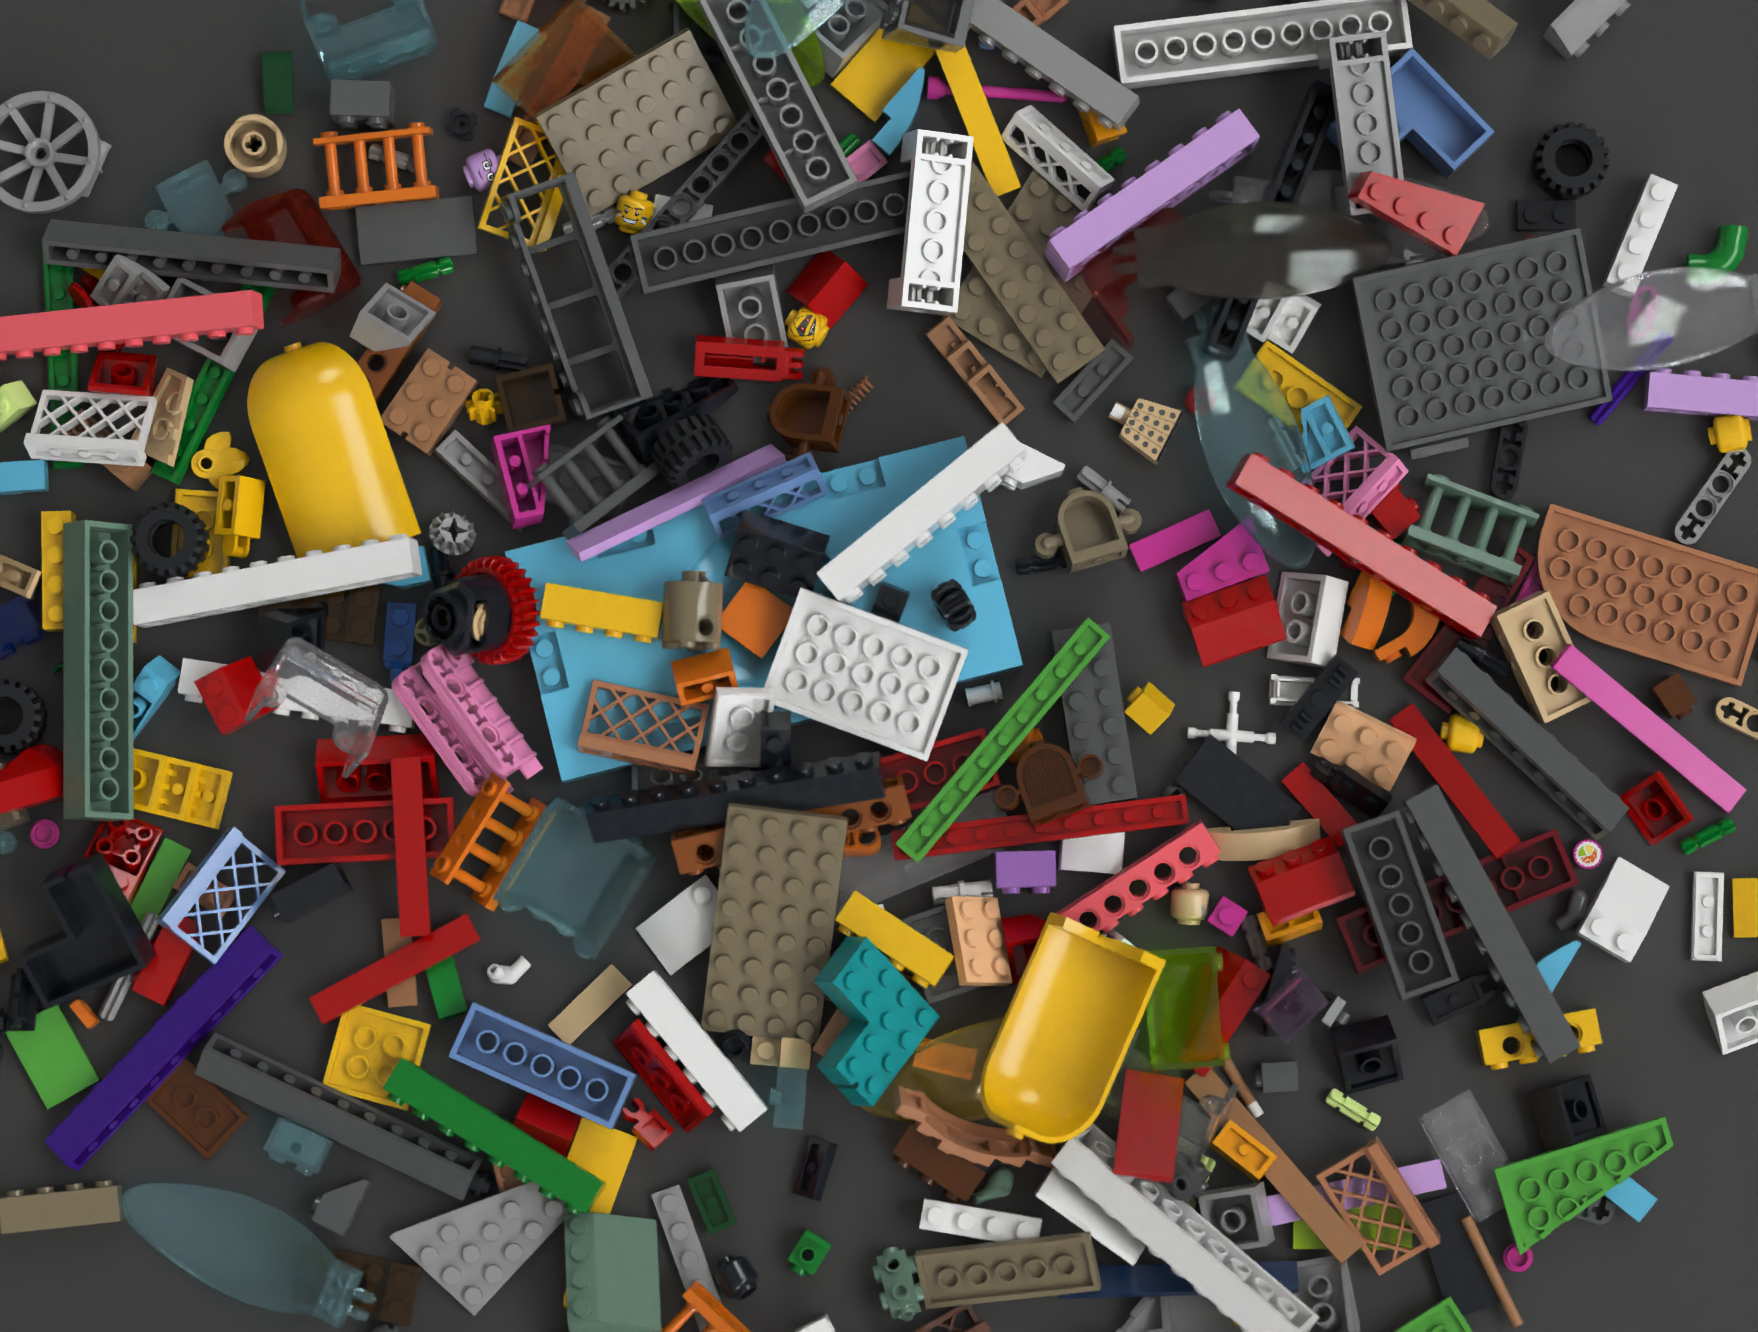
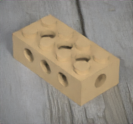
M1537 591L1494 612L1490 623L1507 661L1511 663V670L1537 723H1547L1591 702V700L1550 667L1566 645H1573L1549 591ZM1529 623L1534 627L1531 637L1526 632ZM1541 650H1544L1546 654L1543 664L1540 663L1538 658ZM1553 677H1556L1558 680V686L1553 691L1551 688V680L1553 679Z

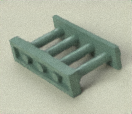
M1428 473L1422 490L1430 492L1421 521L1417 526H1409L1402 545H1407L1416 551L1513 586L1522 568V565L1514 561V557L1524 528L1532 530L1540 514L1533 512L1527 506H1516L1451 482L1446 476ZM1441 497L1458 503L1446 536L1433 533L1430 529ZM1469 507L1486 513L1475 546L1465 545L1458 540ZM1497 517L1513 523L1504 553L1500 557L1492 555L1486 550Z

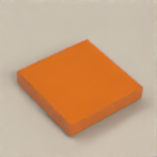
M745 582L722 612V631L762 660L786 628L793 608L766 588Z

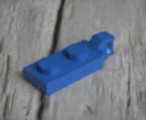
M387 602L383 661L384 668L390 669L391 684L395 677L414 663V627L417 621V604Z

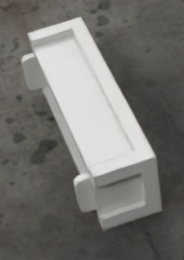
M1271 674L1269 676L1268 705L1293 706L1316 677L1277 676V674ZM1355 678L1338 699L1355 709L1359 708L1358 685L1360 684V678Z

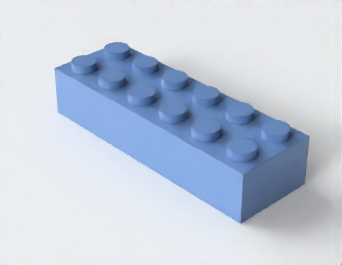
M472 1002L448 1056L610 1129L615 1127L638 1075L476 1002Z

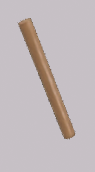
M1469 1215L1462 1218V1225L1512 1327L1515 1328L1522 1325V1318L1472 1216Z

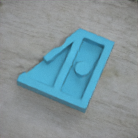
M1329 395L1301 409V423L1303 425V433L1301 435L1303 446L1302 471L1304 474L1356 448Z

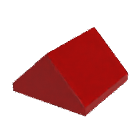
M826 251L815 256L787 289L786 293L800 305L806 306L815 314L825 316L828 320L827 326L831 330L868 284L846 261L834 253Z
M99 350L88 383V391L91 393L152 397L155 386L157 355Z
M1660 770L1651 773L1620 796L1622 802L1629 807L1627 814L1651 847L1695 819Z
M528 1092L513 1125L565 1157L583 1116Z

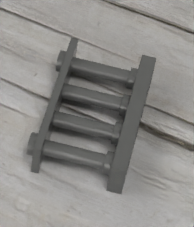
M620 414L613 420H610L608 416L593 426L596 430L594 434L550 467L546 462L531 473L534 479L526 484L530 489L541 481L568 516L569 520L567 521L570 526L562 531L567 540L579 535L661 472L655 462L647 468L644 464L640 465L612 428L623 419ZM601 435H604L631 471L629 475L632 479L627 483L623 479L619 480L592 444ZM581 450H583L611 487L608 489L611 495L606 499L603 495H598L571 459ZM561 465L590 502L588 506L591 510L586 514L582 510H577L552 477L551 473Z

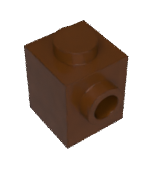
M1678 672L1649 689V692L1667 719L1675 716L1678 720L1693 712L1691 706L1697 702Z

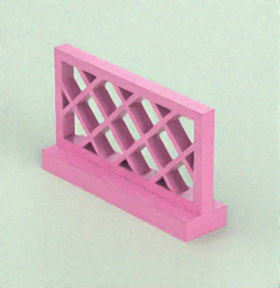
M1355 426L1349 432V435L1353 442L1358 437L1364 440V451L1351 453L1348 451L1316 468L1302 484L1307 483L1313 486L1315 483L1324 482V492L1319 494L1327 500L1343 498L1342 505L1344 506V511L1351 515L1357 514L1366 518L1409 471L1398 457L1393 453L1386 452L1385 448L1358 426ZM1382 455L1386 458L1378 467L1369 468L1370 457ZM1364 458L1362 470L1350 471L1351 459ZM1344 461V472L1330 474V467L1335 462ZM1363 476V483L1357 489L1349 490L1350 478ZM1343 479V491L1330 493V481ZM1306 537L1327 557L1332 554L1329 550Z

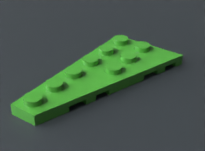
M1664 1116L1657 1117L1572 1145L1492 1168L1518 1254L1522 1255L1533 1244L1547 1237L1554 1229L1564 1222H1568L1603 1197L1610 1189L1628 1179V1176L1674 1146L1666 1118Z

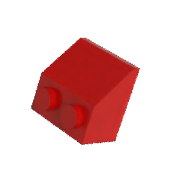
M252 656L223 666L194 681L222 735L227 736L278 709Z

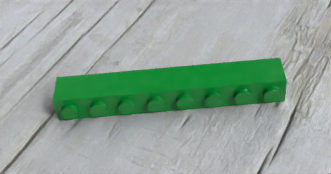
M401 1057L383 1089L389 1092L387 1098L400 1106L406 1102L414 1107L412 1113L426 1122L429 1118L439 1123L437 1129L450 1137H453L455 1133L464 1138L465 1140L462 1143L464 1146L478 1153L479 1149L488 1153L489 1157L487 1160L502 1169L504 1165L509 1166L515 1170L513 1173L514 1177L526 1184L530 1180L540 1186L538 1191L552 1200L557 1196L565 1201L563 1207L576 1215H579L580 1212L588 1214L607 1184L602 1179L406 1058Z

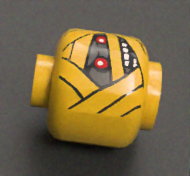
M806 306L801 307L799 311L793 309L784 323L788 326L787 337L805 349H811L814 346L819 347L830 330V327L827 326V318L823 315L815 314Z

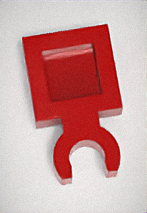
M634 1098L631 1104L636 1108L637 1112L632 1113L624 1107L621 1111V1116L624 1120L636 1124L632 1129V1133L653 1152L673 1134L675 1129L655 1109L648 1114L645 1111L644 1103L639 1098Z

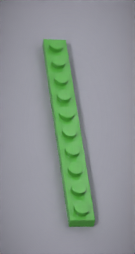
M1087 618L897 841L896 845L914 861L919 863L1111 636L1090 618Z

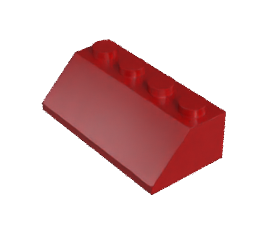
M424 734L317 739L315 766L321 804L393 800L390 758L421 757L423 798H440L438 753Z

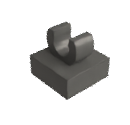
M1328 990L1311 1013L1314 1018L1330 1027L1334 1021L1345 1026L1351 1017L1342 1010L1347 1002Z

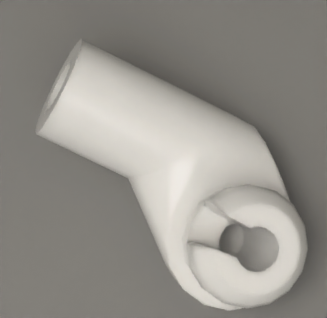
M521 955L512 966L490 965L487 969V976L495 984L512 985L532 965Z

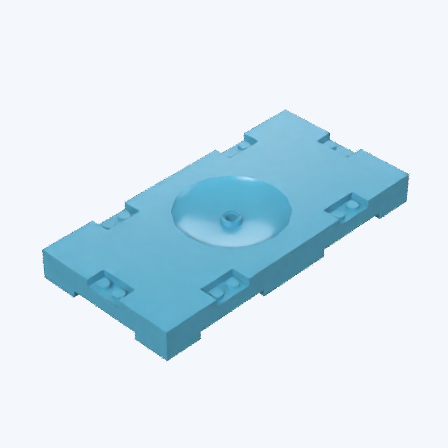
M965 436L878 457L875 460L824 473L820 472L829 494L779 515L775 519L830 536L821 570L968 450ZM816 479L804 484L802 491L809 492L818 488ZM783 493L777 496L774 502L784 503L789 499L790 494ZM978 495L980 501L971 509L965 511L962 508L955 514L956 520L944 530L939 527L931 533L933 539L921 549L915 546L909 551L910 558L896 568L893 564L885 571L887 576L875 586L870 583L861 590L864 595L851 605L871 612L883 581L909 591L910 595L900 618V624L969 649L956 684L1020 669L1023 666L980 495ZM704 504L583 562L568 550L565 536L505 551L506 558H511L512 562H518L519 569H526L525 578H532L530 587L537 589L533 594L535 599L540 600L536 603V609L540 612L546 583L663 602L664 582L681 581L682 571H704L710 582L723 584L722 612L745 583L744 581L725 576L736 535L720 541ZM753 506L749 511L760 513L763 506ZM728 517L719 521L721 530L733 525L736 518ZM818 576L813 591L819 594L822 592L824 596L837 600ZM951 579L956 580L961 585L976 612L975 620L966 628L956 632L947 627L931 599L932 590L944 581L947 582ZM767 589L791 608L794 607L797 598ZM540 614L537 615L536 620L541 624L535 627L538 636L532 638L534 645L529 647L562 782L569 783L636 765L578 752L577 744L582 731L593 680L679 698L671 662L715 650L687 651V648L662 649L663 619L659 640L652 639L651 644L634 641L633 635L623 634L622 639L604 636L605 631L593 629V634L577 632L575 631L576 626L564 624L563 629L546 626V621L540 619ZM785 629L762 660L721 631V649L729 648L739 688H764ZM598 689L596 701L602 709L616 701L611 691ZM617 693L619 697H622V696L625 695V694ZM631 696L623 701L631 715L645 707L639 697ZM714 698L699 702L710 705L700 748H704L707 745ZM646 699L648 704L653 702V700ZM661 702L652 708L659 721L674 713L667 703ZM619 704L605 713L613 726L627 718ZM594 705V709H593L592 715H593L594 713L598 712V710H597V708L595 707V705ZM675 705V707L677 708V710H680L681 708H683V707H681V706H676V705ZM774 705V710H773V711H790V710H787V709H784V708H781V707H779V706ZM689 709L682 713L681 716L690 728L700 721L702 711ZM649 711L634 719L642 732L656 724ZM791 711V726L814 721V719ZM599 716L590 722L588 732L601 734L608 730L609 727L603 717ZM677 717L663 725L671 739L685 731ZM631 722L616 730L620 738L627 741L639 735ZM660 728L645 736L651 746L659 747L667 742ZM698 728L692 731L695 737L697 736ZM613 733L607 735L616 738ZM689 734L674 743L678 750L683 753L692 751L695 745ZM640 739L639 741H637V743L644 744V742L642 741V739ZM671 745L668 746L667 748H665V749L673 750V748L671 747Z

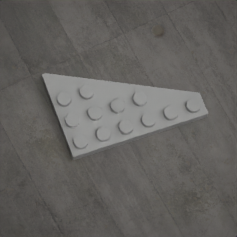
M530 1181L528 1184L524 1183L514 1186L498 1194L479 1199V1201L455 1208L428 1220L420 1221L401 1230H396L389 1238L475 1316L563 1222L564 1215H569L571 1212L563 1207L565 1201L557 1196L553 1200L538 1191L540 1186Z

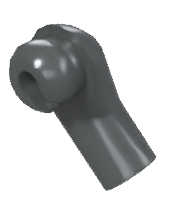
M1575 889L1571 892L1567 911L1555 919L1556 924L1562 931L1585 917L1588 896L1583 890Z

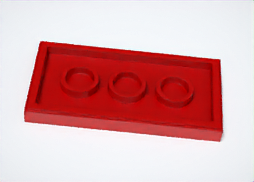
M639 1018L613 1041L614 1046L687 1134L714 1112L712 1107Z
M1131 1069L1125 1070L1112 1174L1172 1183L1185 1078Z

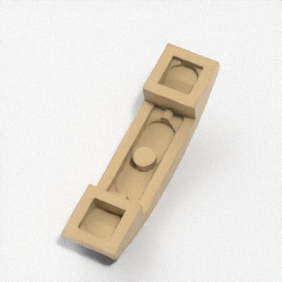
M1319 818L1289 821L1290 825L1233 831H1231L1230 826L1207 828L1221 850V853L1217 855L1218 860L1221 861L1267 860L1321 839Z

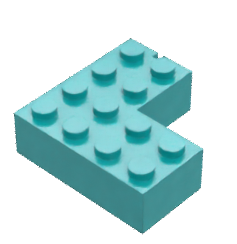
M847 936L813 981L850 1020L817 1064V1067L833 1084H839L837 1089L853 1105L873 1107L940 1016L867 937Z

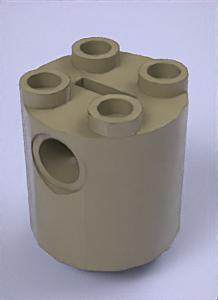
M682 571L681 581L664 582L662 649L687 648V651L721 650L723 584L710 582L704 571Z

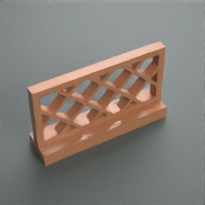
M593 680L582 731L577 744L578 752L694 777L710 705L697 702L681 706L683 708L677 710L675 705L681 706L679 698ZM598 689L611 691L616 701L602 709L596 701ZM617 693H621V694H625V695L622 696V697H619ZM631 696L639 697L645 707L631 715L623 701ZM646 699L653 700V702L648 704ZM661 702L669 704L674 713L659 721L652 708ZM619 704L627 718L613 726L605 713ZM594 705H595V707L597 708L598 712H596V713H594V714L592 715L593 709H594ZM689 709L702 711L700 721L690 728L681 716L682 713ZM649 711L656 724L642 732L634 719ZM599 716L603 717L609 727L608 730L601 734L588 732L590 722ZM677 717L685 731L671 739L663 725ZM631 722L639 735L629 741L621 739L616 730ZM660 728L667 742L659 747L651 746L645 736ZM698 728L697 736L695 737L692 731ZM613 733L616 738L607 735ZM689 734L695 744L693 753L680 752L674 743ZM640 739H642V741L644 742V744L637 743V741H639ZM670 745L673 748V750L665 749Z
M1378 1136L1367 1141L1365 1146L1316 1174L1317 1179L1347 1226L1364 1244L1361 1248L1379 1276L1429 1247L1431 1249L1440 1243L1439 1232ZM1364 1154L1371 1163L1369 1175L1352 1171L1354 1160ZM1350 1163L1348 1170L1342 1168ZM1374 1169L1379 1177L1372 1176ZM1334 1172L1346 1174L1344 1189L1331 1187L1325 1177ZM1350 1176L1367 1179L1364 1194L1347 1191ZM1371 1181L1385 1185L1387 1188L1385 1200L1368 1196ZM1335 1193L1342 1195L1341 1202ZM1389 1195L1392 1196L1395 1202L1388 1201ZM1345 1196L1363 1200L1360 1214L1346 1211L1343 1206ZM1366 1201L1383 1205L1380 1219L1363 1216ZM1387 1206L1401 1210L1403 1214L1401 1225L1384 1221ZM1351 1218L1358 1220L1357 1226L1354 1224ZM1405 1219L1408 1221L1411 1227L1404 1226ZM1361 1221L1378 1224L1375 1239L1361 1235L1359 1231ZM1382 1226L1399 1230L1396 1244L1379 1241ZM1403 1231L1415 1233L1421 1242L1412 1248L1399 1245ZM1367 1243L1374 1245L1373 1250L1370 1249ZM1377 1246L1394 1249L1392 1260L1381 1266L1375 1257ZM1398 1251L1404 1252V1253L1400 1254L1399 1256H1397V1252H1398Z

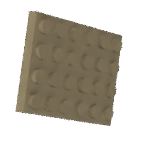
M688 28L681 30L534 114L565 174L575 173L590 217L618 202L621 195H630L631 190H639L719 144L738 123Z
M1033 169L1008 209V212L1082 315L1128 239L1064 283L1044 256L1047 247L1046 243L1051 239L1049 235L1060 226H1064L1066 229L1074 223L1073 218L1082 211L1038 171ZM1093 204L1089 212L1095 209L1097 206ZM973 266L960 286L957 313L948 314V316L960 330L1042 379L1047 369Z

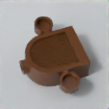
M819 367L812 372L810 377L812 384L797 383L790 385L780 391L773 400V403L768 405L767 420L772 422L774 428L787 444L797 448L792 453L790 460L811 452V450L839 453L852 399L843 387H835L836 377L827 367Z
M1044 739L1029 744L1030 749L1023 754L1018 762L1016 778L1019 789H1015L1011 785H1003L995 793L996 803L1004 810H1013L1024 800L1030 821L1035 827L1092 807L1082 779L1093 780L1099 778L1104 771V765L1097 755L1086 754L1080 759L1077 766L1073 758L1063 748L1054 744H1047Z

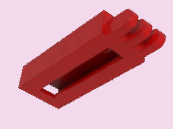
M696 335L694 376L782 382V379L800 380L803 377V372L791 370V368H803L804 361L792 359V357H804L805 350L802 348L784 347V341ZM754 357H762L761 363L773 362V367L753 365Z

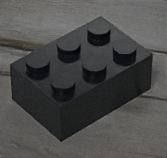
M745 509L737 529L725 576L797 598L801 587L811 591L814 590L818 578L816 573L821 568L830 536Z

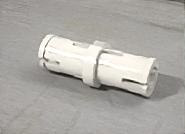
M991 879L964 883V880L957 881V884L931 887L934 905L944 904L945 899L951 896L993 897Z

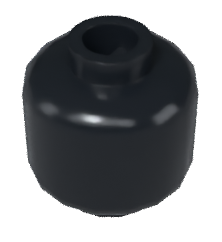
M728 1255L718 1262L717 1266L719 1269L715 1273V1281L727 1298H737L740 1301L750 1296L758 1288L756 1285L759 1279L758 1273L746 1257Z

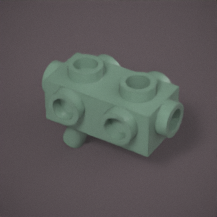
M889 1247L881 1252V1256L876 1257L878 1265L872 1266L877 1284L883 1282L885 1292L879 1293L884 1311L890 1309L892 1319L899 1318L909 1322L916 1313L921 1312L919 1301L924 1300L920 1282L914 1284L912 1274L917 1273L913 1256L907 1257L905 1249L899 1250L897 1247Z

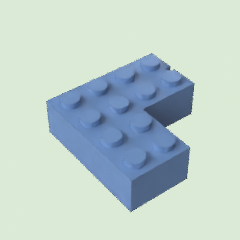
M1412 48L1390 68L1399 142L1406 138L1447 180L1487 142L1495 131ZM1335 120L1329 126L1326 137L1339 149Z

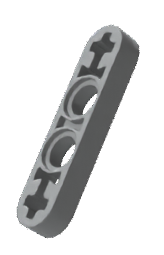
M1746 449L1724 454L1675 524L1673 538L1678 544L1689 546L1699 540L1750 467L1751 456ZM1741 454L1743 456L1741 462L1744 465H1738L1731 473L1736 475L1734 479L1728 472L1722 471L1721 467L1723 466L1725 470L1729 469L1733 463L1730 456ZM1721 476L1727 480L1728 488L1725 492L1719 493L1713 489L1712 482L1715 477ZM1705 500L1709 502L1711 513L1708 516L1702 517L1696 512L1698 501ZM1688 514H1690L1694 520L1702 522L1703 525L1700 527L1698 523L1695 524L1691 530L1694 537L1683 539L1681 537L1683 532L1680 530V527L1685 528L1691 523L1692 519L1687 518Z

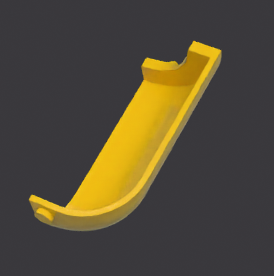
M296 342L285 346V353L265 361L255 372L249 386L247 397L248 417L297 558L306 557L305 553L313 550H323V553L333 552V547L339 545H351V548L362 546L361 542L365 540L378 539L380 543L390 541L389 537L396 534H407V537L410 538L420 534L421 531L372 390L357 362L340 347L326 342H317L306 346Z
M1050 912L983 1067L980 1095L983 1108L989 1118L1008 1127L1005 1133L1020 1140L1026 1135L1041 1142L1059 1143L1070 1140L1085 1131L1097 1118L1106 1101L1166 961L1140 948L1103 936L1100 932L1068 917Z

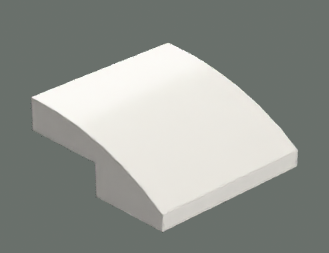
M1266 280L1246 333L1263 343L1266 339H1269L1290 353H1293L1321 304L1291 288Z
M1125 832L1061 840L1058 870L1105 874L1118 873L1122 870Z

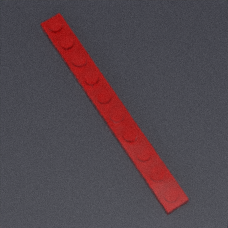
M1186 794L1094 805L1035 827L1030 821L1028 814L952 823L924 857L1189 824ZM908 829L891 831L895 861L912 859L896 845L897 841Z

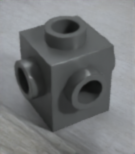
M1181 1152L1175 1159L1172 1183L1158 1182L1168 1189L1169 1194L1173 1198L1184 1201L1187 1204L1194 1196L1199 1199L1209 1186L1205 1181L1211 1173L1206 1169L1203 1162Z

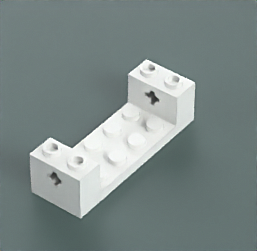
M922 129L903 133L900 163L911 164L901 277L889 279L887 309L934 315H948L958 311L973 136Z

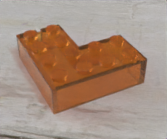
M567 0L491 81L510 100L516 101L514 104L528 118L538 123L534 114L564 98L576 84L582 88L637 55L581 0Z

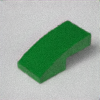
M454 955L427 969L426 973L439 1020L468 1013Z

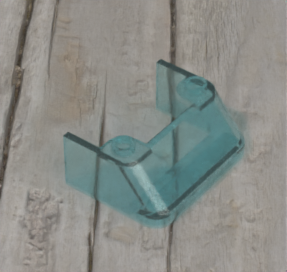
M298 0L305 25L330 82L331 79L358 80L429 54L438 45V38L424 0H393L395 6L343 25H339L336 16L329 12H321L311 16L305 1Z

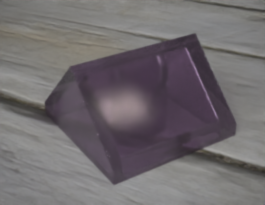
M1296 969L1254 1011L1287 1044L1329 1004V1001L1301 969Z

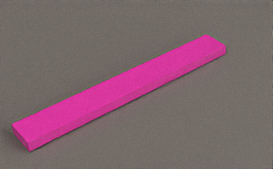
M1567 644L1550 666L1724 812L1730 813L1747 791L1572 644Z

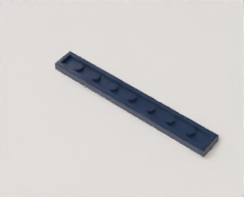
M1297 1261L1256 1262L1291 1293H1298ZM1169 1264L1098 1266L1101 1280L1100 1291L1059 1295V1299L1187 1296L1200 1294L1195 1291L1194 1286L1188 1280L1176 1275Z

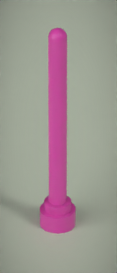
M928 76L927 99L939 100V97L945 98V95H952L946 80H940L938 76ZM981 85L986 98L1063 103L1067 100L1066 94L1061 97L1052 90Z

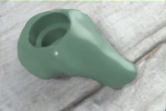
M1000 1166L987 1177L985 1186L972 1193L974 1205L1009 1195L1014 1183L1013 1172L1005 1166Z

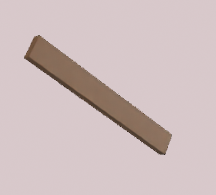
M1211 1068L1205 1077L1195 1073L1184 1082L1223 1128L1231 1119L1277 1156L1264 1173V1176L1340 1264L1345 1262L1364 1245Z

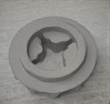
M454 510L445 514L441 512L438 517L433 519L429 528V536L433 545L439 551L448 555H461L468 552L475 542L477 533H475L473 528L474 523H470L465 515L455 514ZM451 525L455 527L456 532H459L454 541L451 533L446 532L449 531Z

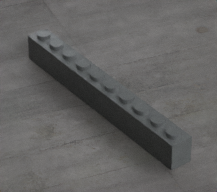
M55 219L50 220L42 239L44 264L106 270L114 256L120 254L140 264L155 275L326 293L335 292L341 275L340 248Z
M1431 784L1402 800L1405 808L1401 809L1406 821L1409 825L1415 824L1419 832L1416 835L1419 845L1423 851L1428 849L1434 860L1430 861L1434 872L1438 877L1443 875L1448 884L1444 888L1447 896L1452 903L1457 902L1462 910L1459 913L1462 923L1467 930L1472 928L1477 938L1473 942L1481 956L1487 955L1491 963L1487 968L1496 982L1500 980L1504 986L1505 991L1502 992V995L1510 1008L1515 1006L1520 1017L1516 1018V1021L1524 1034L1529 1032L1534 1043L1530 1046L1538 1060L1544 1059L1545 1062L1550 1064L1581 1047L1438 785Z
M214 1032L204 1047L195 1071V1075L462 1201L468 1193L473 1178L483 1160L468 1151Z

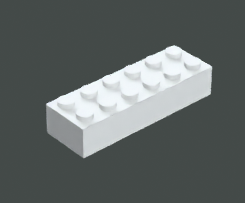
M652 971L626 993L630 998L626 1001L627 1005L636 1015L639 1016L642 1013L649 1021L645 1024V1027L655 1039L661 1036L668 1044L664 1047V1050L674 1062L679 1059L686 1066L683 1073L693 1085L699 1082L705 1089V1092L701 1095L712 1108L718 1105L724 1113L720 1118L731 1131L737 1128L741 1132L769 1109L708 1033L701 1029L699 1022L657 971Z

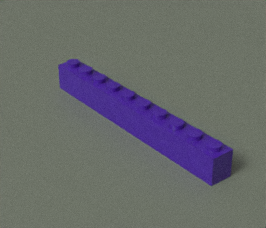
M250 925L247 929L242 930L236 936L235 942L223 953L217 963L195 979L194 985L174 1001L173 1007L154 1022L153 1028L133 1044L132 1050L113 1065L112 1071L92 1087L91 1093L72 1108L70 1115L51 1130L50 1136L44 1142L67 1166L79 1171L284 955L253 926Z

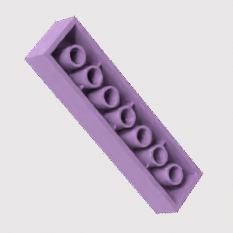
M1240 108L1233 113L1228 110L1215 120L1217 124L1209 130L1203 127L1191 137L1193 141L1186 146L1182 143L1175 146L1169 151V157L1163 162L1159 160L1152 162L1144 169L1146 173L1138 179L1135 176L1129 178L1120 186L1122 190L1115 195H1112L1110 192L1103 196L1097 202L1098 206L1090 212L1087 209L1080 212L1073 218L1074 223L1066 229L1064 226H1060L1049 235L1051 239L1046 243L1047 247L1044 256L1064 283L1251 154L1256 147L1260 135Z

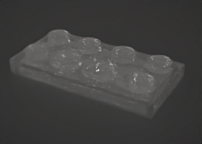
M1468 1089L1422 1115L1418 1120L1474 1221L1478 1223L1504 1208L1492 1168L1511 1162L1471 1090Z

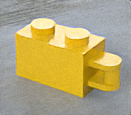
M241 475L220 476L214 534L223 536L222 551L224 555L244 559L249 553L250 539H260L266 481Z

